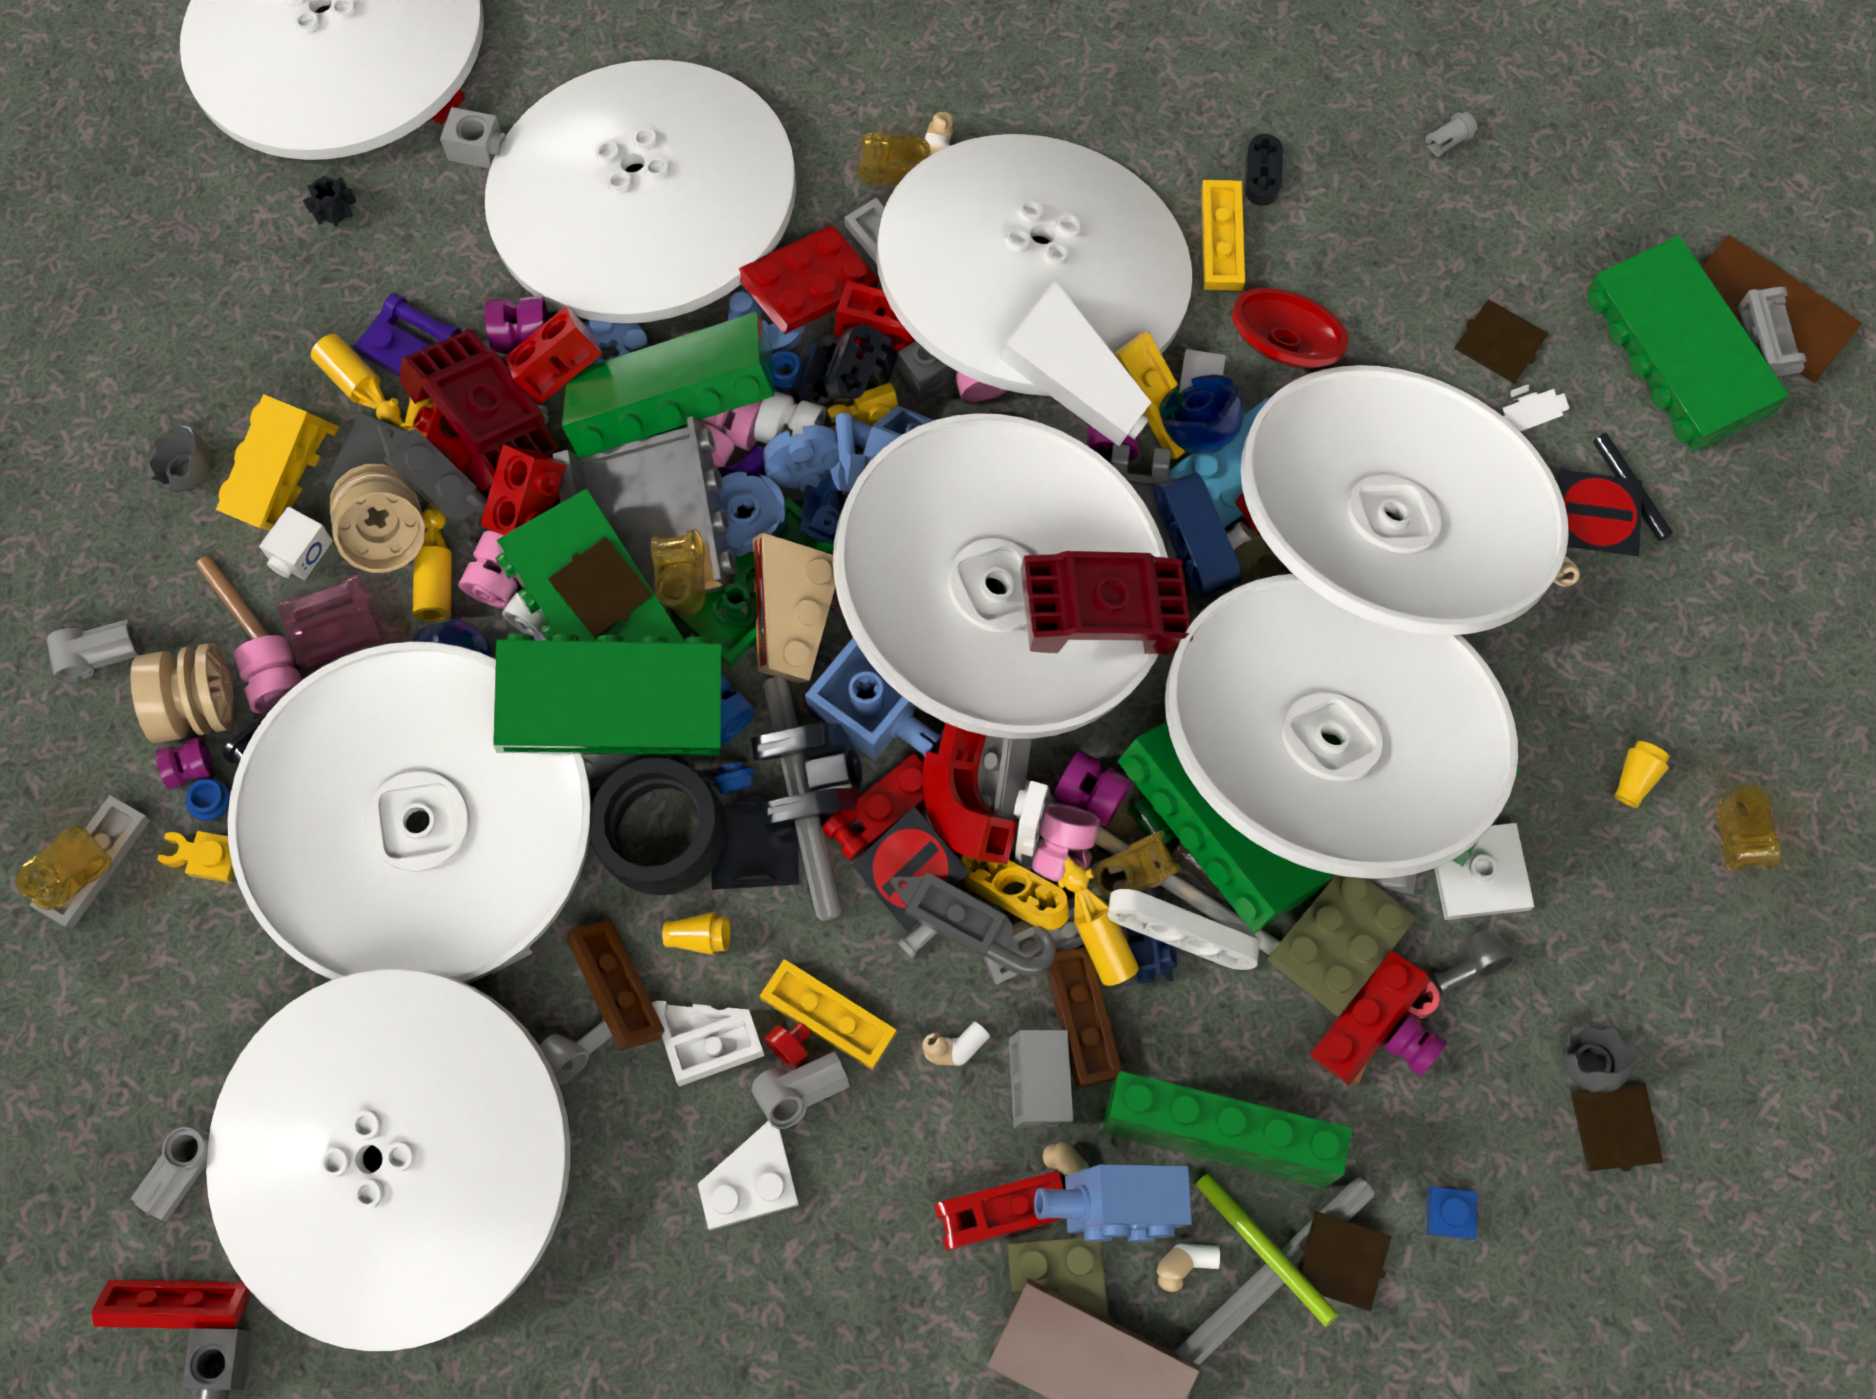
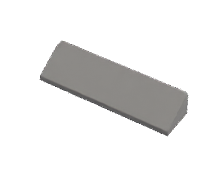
M986 736L978 770L979 791L985 805L992 812L1018 821L1011 852H1015L1020 819H1016L1014 809L1020 789L1025 790L1032 739Z

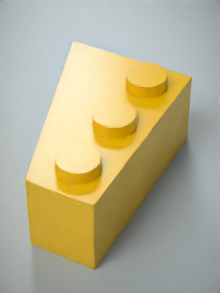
M263 394L260 403L252 410L250 416L251 425L245 440L236 449L234 455L235 464L229 479L220 488L219 503L216 510L258 528L270 531L286 508H292L301 493L302 488L297 486V483L307 466L316 468L321 456L316 454V451L326 434L335 436L340 426Z

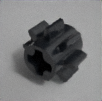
M324 175L312 185H307L311 197L304 199L303 202L308 212L313 214L317 224L320 225L327 221L333 223L336 227L346 217L353 216L349 205L357 201L352 189L347 188L342 177L334 180Z

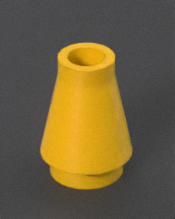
M1637 741L1634 748L1628 749L1619 786L1614 794V798L1630 807L1638 808L1643 798L1669 769V766L1666 764L1670 758L1669 754L1653 744Z
M715 911L681 920L665 921L662 931L663 944L666 948H680L716 956L719 951H728L731 940L729 918L727 916H719Z

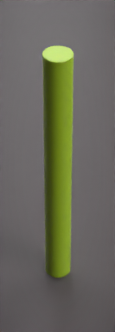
M1210 1174L1204 1175L1197 1182L1196 1187L1315 1317L1325 1327L1329 1326L1339 1316V1313Z

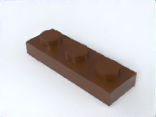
M611 920L570 929L566 940L619 1050L623 1051L660 1040L665 1030Z
M1086 947L1056 952L1054 961L1046 970L1061 1030H1068L1069 1061L1076 1088L1115 1081L1122 1068L1094 964Z

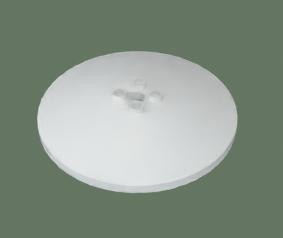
M191 0L183 20L180 35L182 69L186 82L202 110L220 130L234 140L255 150L284 158L318 160L347 157L382 147L402 138L436 115L452 99L466 80L478 56L484 28L482 0ZM321 6H330V8L323 13H315V11Z
M642 60L593 70L566 82L542 97L520 117L505 136V140L499 146V155L494 156L485 189L486 220L491 238L501 260L511 275L534 296H544L546 304L558 310L567 306L577 317L607 323H642L668 319L692 312L711 304L741 285L739 268L772 253L788 226L795 202L796 170L791 145L784 127L770 106L752 89L733 77L709 67L673 60ZM632 164L644 165L637 172L630 173L625 171Z
M1027 134L984 136L948 146L932 154L908 172L894 189L882 214L877 238L876 260L882 289L891 309L909 334L930 354L961 374L990 386L1023 394L1050 396L1001 360L1000 356L1007 341L1053 282L1061 286L1112 353L1139 333L1149 332L1162 354L1176 336L1191 296L1192 265L1188 246L1177 221L1158 195L1139 177L1112 159L1084 146L1045 136ZM1032 237H1045L1049 240V243L1039 244Z
M1356 365L1320 370L1296 379L1277 391L1259 411L1246 437L1240 469L1242 489L1252 520L1262 538L1278 559L1308 587L1344 610L1366 620L1394 629L1429 635H1461L1493 629L1516 619L1534 606L1548 590L1562 567L1567 552L1569 536L1568 518L1562 494L1551 470L1528 439L1503 416L1477 398L1440 380L1419 373L1382 366ZM1385 512H1390L1392 516L1401 521L1391 519Z
M977 413L951 416L918 426L884 447L869 462L857 478L839 517L834 539L833 570L839 604L853 638L873 668L899 694L924 712L966 731L1001 738L1034 739L1076 730L1112 711L1144 679L1156 661L1158 654H1145L1143 641L1068 640L1059 653L1030 651L1020 571L1024 555H1049L1064 551L1141 552L1151 553L1155 557H1168L1162 537L1145 503L1121 473L1100 454L1081 441L1045 424L1015 416ZM994 578L1002 582L1005 587V594L998 595L992 593L986 586V579Z
M1286 574L1255 580L1222 595L1194 619L1185 632L1190 634L1185 639H1181L1171 662L1165 693L1166 719L1176 754L1186 774L1199 793L1222 818L1254 843L1282 858L1314 870L1345 877L1372 879L1417 874L1441 866L1470 849L1485 835L1497 819L1511 794L1518 764V738L1514 718L1508 700L1493 672L1474 647L1461 635L1413 633L1366 620L1325 599L1294 574ZM1321 734L1335 735L1341 744H1330L1323 739Z
M403 642L367 648L333 661L303 679L280 699L254 732L242 755L230 794L228 844L231 861L239 888L251 912L270 937L298 962L331 980L373 970L403 969L430 972L468 984L504 967L521 955L543 935L558 917L580 877L590 840L589 829L592 804L586 766L581 754L496 753L493 746L496 659L463 647L435 642ZM424 811L428 813L430 822L423 832L411 833L408 831L406 822L413 812Z
M389 969L354 973L322 984L290 1002L254 1035L239 1055L219 1095L211 1122L206 1164L208 1198L220 1242L233 1268L254 1296L279 1319L308 1336L343 1348L363 1351H394L415 1348L449 1337L488 1316L520 1287L537 1265L553 1236L566 1197L570 1172V1133L562 1092L546 1056L529 1031L511 1012L493 998L470 985L430 972ZM371 1145L379 1148L383 1157L382 1165L374 1173L367 1170L363 1163L364 1152Z

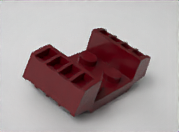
M470 328L460 334L402 357L399 376L402 386L414 404L428 398L433 400L472 452L473 456L465 472L482 492L491 488L503 444L534 450L551 458L554 453L560 450V447L544 423L541 411L526 391L513 380L510 370L495 350L487 348Z
M1064 551L1058 554L1024 555L1020 571L1029 648L1032 652L1059 653L1068 640L1143 641L1145 654L1175 653L1181 639H1185L1190 634L1185 633L1190 626V615L1184 585L1182 559L1155 557L1151 553L1098 551Z

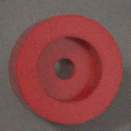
M800 1022L789 1032L776 1025L763 1038L769 1049L793 1070L797 1069L809 1057L801 1044L811 1035V1032Z

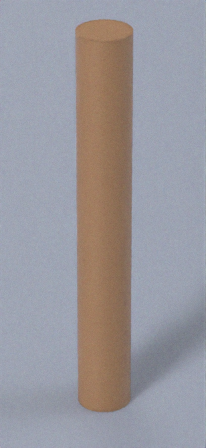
M211 556L201 557L196 562V566L250 639L269 635Z

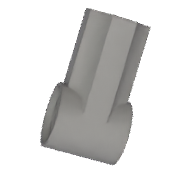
M128 619L87 631L79 628L60 629L52 632L47 637L54 679L64 683L78 681L79 676H82V679L89 678L93 675L94 669L135 658V656H139L141 651L134 626Z
M832 1052L788 1073L781 1068H772L764 1071L754 1080L752 1094L771 1126L776 1129H786L794 1126L804 1117L806 1107L850 1086L839 1058L835 1052Z
M180 1127L173 1130L163 1143L162 1155L130 1198L134 1201L135 1205L162 1221H168L202 1171L206 1170L209 1132L189 1127ZM192 1139H196L198 1143L197 1154L192 1160L188 1161L185 1156V1148Z

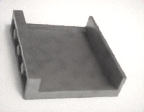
M693 416L687 418L688 427L633 441L581 459L569 450L553 454V459L566 464L559 488L560 503L584 489L588 490L661 605L724 590L728 585L734 584L733 573L737 572L736 558L732 549L728 548L726 533L730 531V522L725 509L721 508L719 493L723 491V482L718 469L714 467L712 453L716 451L715 438L711 429Z

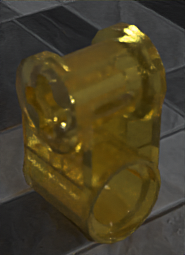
M882 133L866 134L862 137L861 149L864 152L863 160L858 165L856 175L858 179L866 184L898 185L908 172L931 156L930 145L927 140L919 136H896Z
M691 529L686 532V535L669 538H665L663 535L653 536L651 554L654 563L656 597L661 603L681 615L690 616L702 609L706 601L704 578L705 550L700 533L697 529ZM686 584L684 595L680 599L675 600L677 589Z
M1746 784L1739 786L1724 796L1716 806L1725 866L1730 872L1740 871L1743 866L1763 865L1766 869L1777 868L1781 859V849L1774 829L1769 798L1761 788L1755 785ZM1736 801L1742 802L1747 807L1748 817L1738 811Z
M74 826L61 833L51 845L18 870L15 877L16 887L22 895L31 899L39 908L45 910L57 909L89 883L100 878L111 866L112 859L85 827ZM32 872H36L38 874L36 878L31 874ZM43 882H46L47 885L44 888H42L41 884ZM51 893H54V894H56L57 896H56L55 898H53V897L50 896V894H51Z
M1160 830L1129 845L1126 850L1098 864L1094 871L1093 881L1099 893L1110 898V894L1113 892L1106 888L1102 880L1105 869L1112 865H1118L1124 869L1127 881L1122 889L1138 890L1144 886L1149 887L1182 871L1180 864H1174L1164 844L1163 839L1166 836L1164 831ZM1149 849L1153 850L1160 864L1159 869L1156 867L1149 853Z

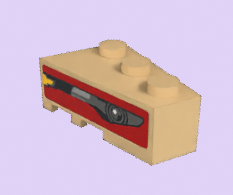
M761 533L752 538V552H754L755 557L754 592H756L757 618L755 619L758 672L774 677L780 676L794 683L807 682L811 678L835 590L833 555Z

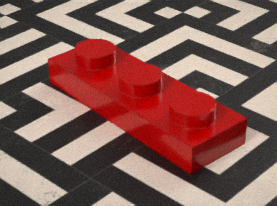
M1391 951L1310 1053V1057L1318 1065L1349 1086L1431 980L1428 975Z
M108 1280L91 1311L94 1327L236 1329L248 1304L250 1291L244 1282Z

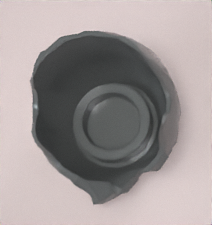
M178 424L173 426L174 433L171 436L154 440L156 451L153 457L146 462L147 473L145 476L152 483L179 493L181 491L193 490L204 482L213 467L212 452L205 441L192 428L184 424Z
M1589 1024L1583 1026L1574 1025L1566 1037L1567 1046L1562 1050L1563 1065L1570 1078L1590 1092L1601 1093L1615 1091L1623 1086L1630 1079L1639 1056V1051L1635 1044H1628L1616 1027L1601 1029Z

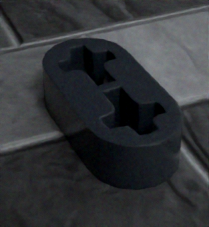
M1270 134L1255 136L1249 143L1246 155L1245 196L1250 202L1259 206L1273 203L1278 198L1282 183L1283 147L1280 140ZM1260 149H1267L1269 155L1267 163H1261L1262 154ZM1260 176H1266L1267 191L1260 190L1258 185Z

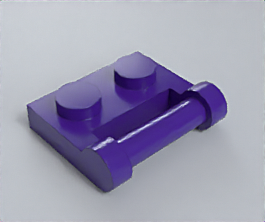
M391 293L384 301L382 311L357 341L354 348L358 354L400 376L402 357L413 354L430 345L394 326L393 324L398 318L438 339L437 342L460 334L462 330L451 323L445 325L407 304V300L397 293Z

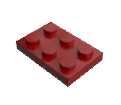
M833 225L739 268L741 284L784 335L836 310L847 281L877 288L880 281Z

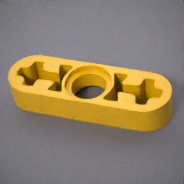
M964 855L960 859L971 872L963 880L964 885L968 889L1035 927L1041 926L1045 930H1055L1062 927L1069 919L1070 911L1066 893L1051 882L1010 860L1008 864L976 860ZM1014 882H1019L1026 886L1022 892L1014 895L1006 894L1002 891L1006 885ZM1040 905L1045 907L1043 911L1040 909Z

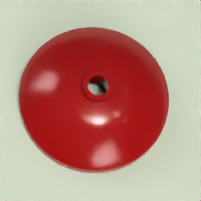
M1256 288L1245 291L1237 297L1231 311L1233 323L1243 340L1265 358L1284 366L1319 368L1333 364L1343 357L1349 343L1345 327L1334 314L1315 301L1290 291L1275 288Z

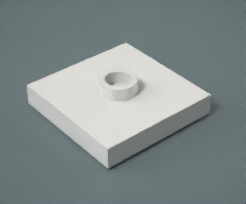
M1516 823L1492 825L1478 841L1464 866L1451 860L1434 868L1445 920L1529 911L1535 907Z

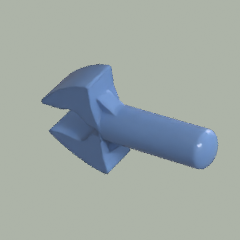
M840 413L835 417L839 462L835 467L831 468V475L839 491L850 492L857 478L865 469V455L855 454L851 414Z

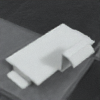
M1529 384L1511 390L1510 396L1514 397L1529 391ZM1555 389L1541 394L1534 392L1514 399L1513 401L1519 400L1517 403L1503 407L1505 414L1503 417L1517 430L1523 431L1563 416L1562 412L1568 410L1569 405L1565 394L1556 395Z

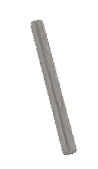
M780 676L767 679L763 686L774 732L798 727L788 681ZM805 753L780 758L789 797L812 792L808 784ZM812 817L794 821L816 917L821 921L835 919L841 915V908L823 831L821 830L820 818Z
M1357 1177L1320 1212L1349 1221L1374 1197L1375 1193L1365 1180ZM1312 1220L1280 1249L1297 1269H1299L1303 1255L1300 1246L1304 1243L1306 1244ZM1266 1263L1185 1340L1174 1353L1200 1365L1284 1282Z

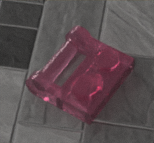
M358 573L346 577V582L295 601L288 598L277 602L296 664L301 670L382 640L364 584ZM349 598L353 600V603L299 622L298 617Z

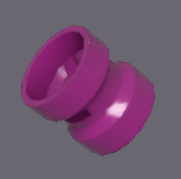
M202 737L187 740L184 746L179 748L167 746L156 750L157 767L163 783L169 790L184 786L187 780L190 779L199 781L212 778L215 775L211 753Z
M1410 1013L1392 1034L1383 1049L1393 1057L1401 1056L1408 1062V1068L1420 1077L1439 1056L1447 1041L1437 1033L1429 1034L1422 1028V1021Z

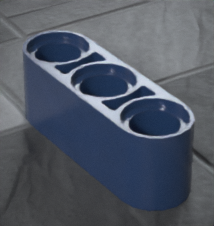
M1195 472L1155 485L1154 497L1158 511L1178 559H1182V568L1192 591L1197 596H1202L1240 583L1241 571L1237 557L1202 477Z

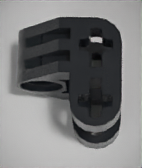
M866 324L847 328L840 337L829 334L815 338L806 349L792 391L796 403L799 404L804 400L825 407L830 404L832 399L838 402L854 400L862 396L864 391L888 384L897 361V354L892 339ZM855 339H860L859 346L854 343ZM825 348L828 349L827 356L831 358V361L825 363L826 355L822 353V349ZM815 383L814 391L818 394V397L812 399L813 391L808 386Z
M817 723L751 738L754 761L771 760L805 753L808 784L812 791L762 803L765 825L788 823L840 813L842 811H850L856 808L862 781V766L859 756L841 724Z

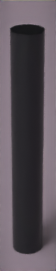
M1603 433L1593 440V444L1615 477L1638 480L1607 433ZM1642 486L1641 516L1660 542L1670 537L1673 531Z

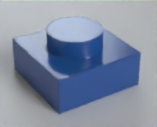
M1440 1187L1428 1188L1427 1235L1467 1240L1476 1239L1477 1192Z

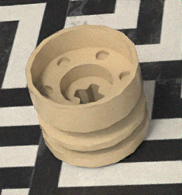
M364 464L348 470L336 481L330 494V515L334 542L340 555L353 567L369 573H388L406 566L418 555L425 537V524L419 497L416 490L396 471L385 464Z
M215 643L198 645L196 650L193 646L181 648L177 660L170 651L135 656L130 674L131 693L140 727L150 742L155 744L186 738L190 725L198 735L209 734L211 729L215 732L232 729L235 719L233 685L226 661Z

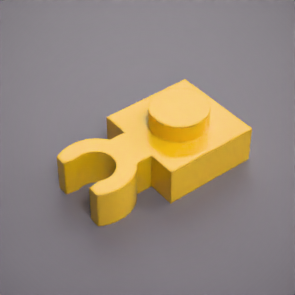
M891 383L864 391L862 396L853 400L854 405L852 406L834 405L827 410V413L832 422H836V415L849 413L852 418L873 426L898 406L896 392ZM836 425L832 426L831 429L835 431Z
M197 831L194 843H191L179 833H165L164 839L170 843L178 844L179 849L173 856L159 855L158 861L170 868L181 867L187 863L185 873L191 877L232 884L235 873L231 861L228 836Z

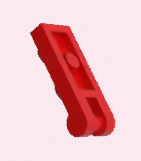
M914 753L857 799L854 810L837 813L823 825L821 830L830 840L835 838L843 847L841 850L842 854L850 862L854 861L877 842L913 806L918 808L925 802L923 795L924 764ZM856 820L865 829L863 833L857 836L848 828Z
M1059 1170L934 1204L937 1219L942 1218L946 1233L945 1236H942L945 1251L1067 1219H1038L1034 1208V1198L1038 1188L1064 1189ZM973 1210L977 1226L964 1230L960 1213Z

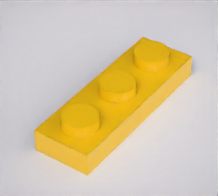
M1203 180L1201 187L1203 289L1243 291L1245 285L1242 181Z
M1149 332L1139 333L1113 353L1151 401V404L1144 412V416L1149 419L1148 423L1162 449L1171 450L1170 459H1177L1205 437L1201 426Z
M785 959L759 996L763 1002L796 1023H802L809 1031L872 1071L897 1034L895 1028Z

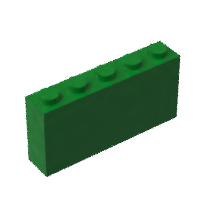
M1680 235L1595 275L1587 292L1591 309L1596 314L1603 316L1609 325L1608 329L1611 339L1617 346H1623L1630 357V366L1634 374L1639 378H1644L1651 389V397L1658 409L1666 411L1673 422L1672 427L1675 436L1680 442L1687 443L1692 452L1709 446L1777 413L1789 396Z
M753 312L583 369L566 384L562 427L578 458L581 459L687 425L688 417L693 416L699 421L774 397L772 344L758 312Z
M587 489L496 540L499 552L501 553L495 556L498 565L508 579L513 576L517 578L523 590L518 592V595L531 615L537 611L546 624L540 629L547 641H552V636L558 634L576 635L579 637V641H597V638L595 639L550 584L548 578L573 561L572 556L575 553L581 555L606 537L652 593V598L628 615V621H619L602 635L623 637V642H641V638L645 636H662L668 639V643H685V640Z
M514 633L507 635V640H496L493 746L496 753L719 756L721 742V644H712V639L707 637H689L685 639V643H668L666 637L645 636L641 638V642H623V637L602 635L597 637V641H579V637L576 635L558 634L552 636V641L534 640V636L530 634Z
M1167 722L1137 737L1117 761L1254 934L1319 892L1336 876L1335 874L1298 865L1268 851L1240 833L1222 818L1202 797L1186 774L1170 738Z
M1119 1071L1110 1089L1101 1133L1320 1188L1327 1187L1344 1175L1352 1128L1123 1071Z

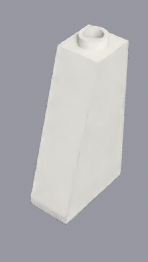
M1053 282L1007 341L1000 359L1116 445L1120 446L1127 435L1135 440L1149 421L1143 414L1151 404V401L1061 286Z

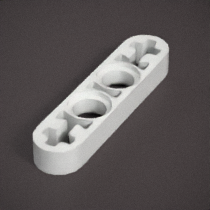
M1119 889L1110 894L1108 918L1116 924L1232 969L1248 970L1255 968L1258 964L1260 942L1252 936L1143 892Z

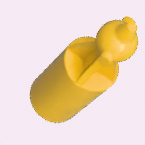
M338 334L326 335L314 345L311 351V359L352 402L376 409L378 420L399 428L403 423L401 410L397 405L399 401L396 398L385 401L380 388V377Z
M429 503L428 508L422 513L426 529L424 543L413 562V616L421 621H441L449 619L452 612V552L447 549L440 532L446 523V518Z
M1070 857L1064 860L1065 872L1063 878L1058 880L1060 888L1066 887L1068 890L1075 892L1074 923L1102 984L1110 986L1122 983L1138 972L1139 966L1120 925L1108 918L1109 904L1087 887L1090 879L1094 878L1093 870H1086L1084 867L1077 865Z

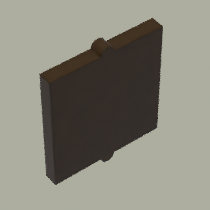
M1488 299L1475 319L1468 320V329L1454 349L1515 384L1527 365L1535 362V353L1546 339L1548 333Z
M606 537L581 555L575 553L572 556L573 561L548 578L550 584L595 639L619 621H628V615L652 598V593Z
M1646 1083L1624 1085L1618 1090L1608 1093L1590 1092L1589 1090L1571 1092L1588 1172L1620 1168L1622 1172H1628L1631 1170V1167L1663 1163Z
M1315 1211L1306 1244L1304 1243L1300 1246L1303 1255L1298 1270L1322 1296L1371 1312L1379 1280L1386 1275L1383 1266L1392 1236Z

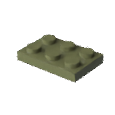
M1336 875L1278 944L1267 960L1338 1017L1417 917L1369 879Z

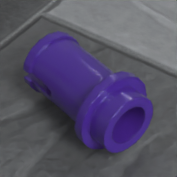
M756 445L752 451L736 464L725 466L721 478L735 472H746L747 476L758 477L765 471L762 458L763 448Z

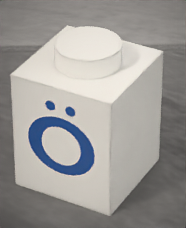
M287 507L259 547L269 559L267 566L274 572L285 578H289L292 573L305 581L333 540L322 524Z

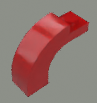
M945 723L939 752L926 751L923 765V795L930 821L942 839L956 852L976 860L1008 864L1018 821L992 812L985 805L978 786V770L987 735L966 731Z

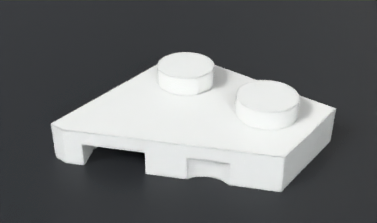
M1030 781L1028 791L1020 789L1014 809L1016 819H1020L1014 863L1030 872L1036 844L1040 838V827L1044 810L1048 806L1051 796L1048 785Z
M666 1001L652 1002L665 1030L662 1038L679 1087L765 1056L751 1013L747 1009L726 1008L724 1010H716L707 1005L693 1004V1007L668 1005Z
M769 1121L698 1183L709 1231L799 1206L780 1129L772 1127Z

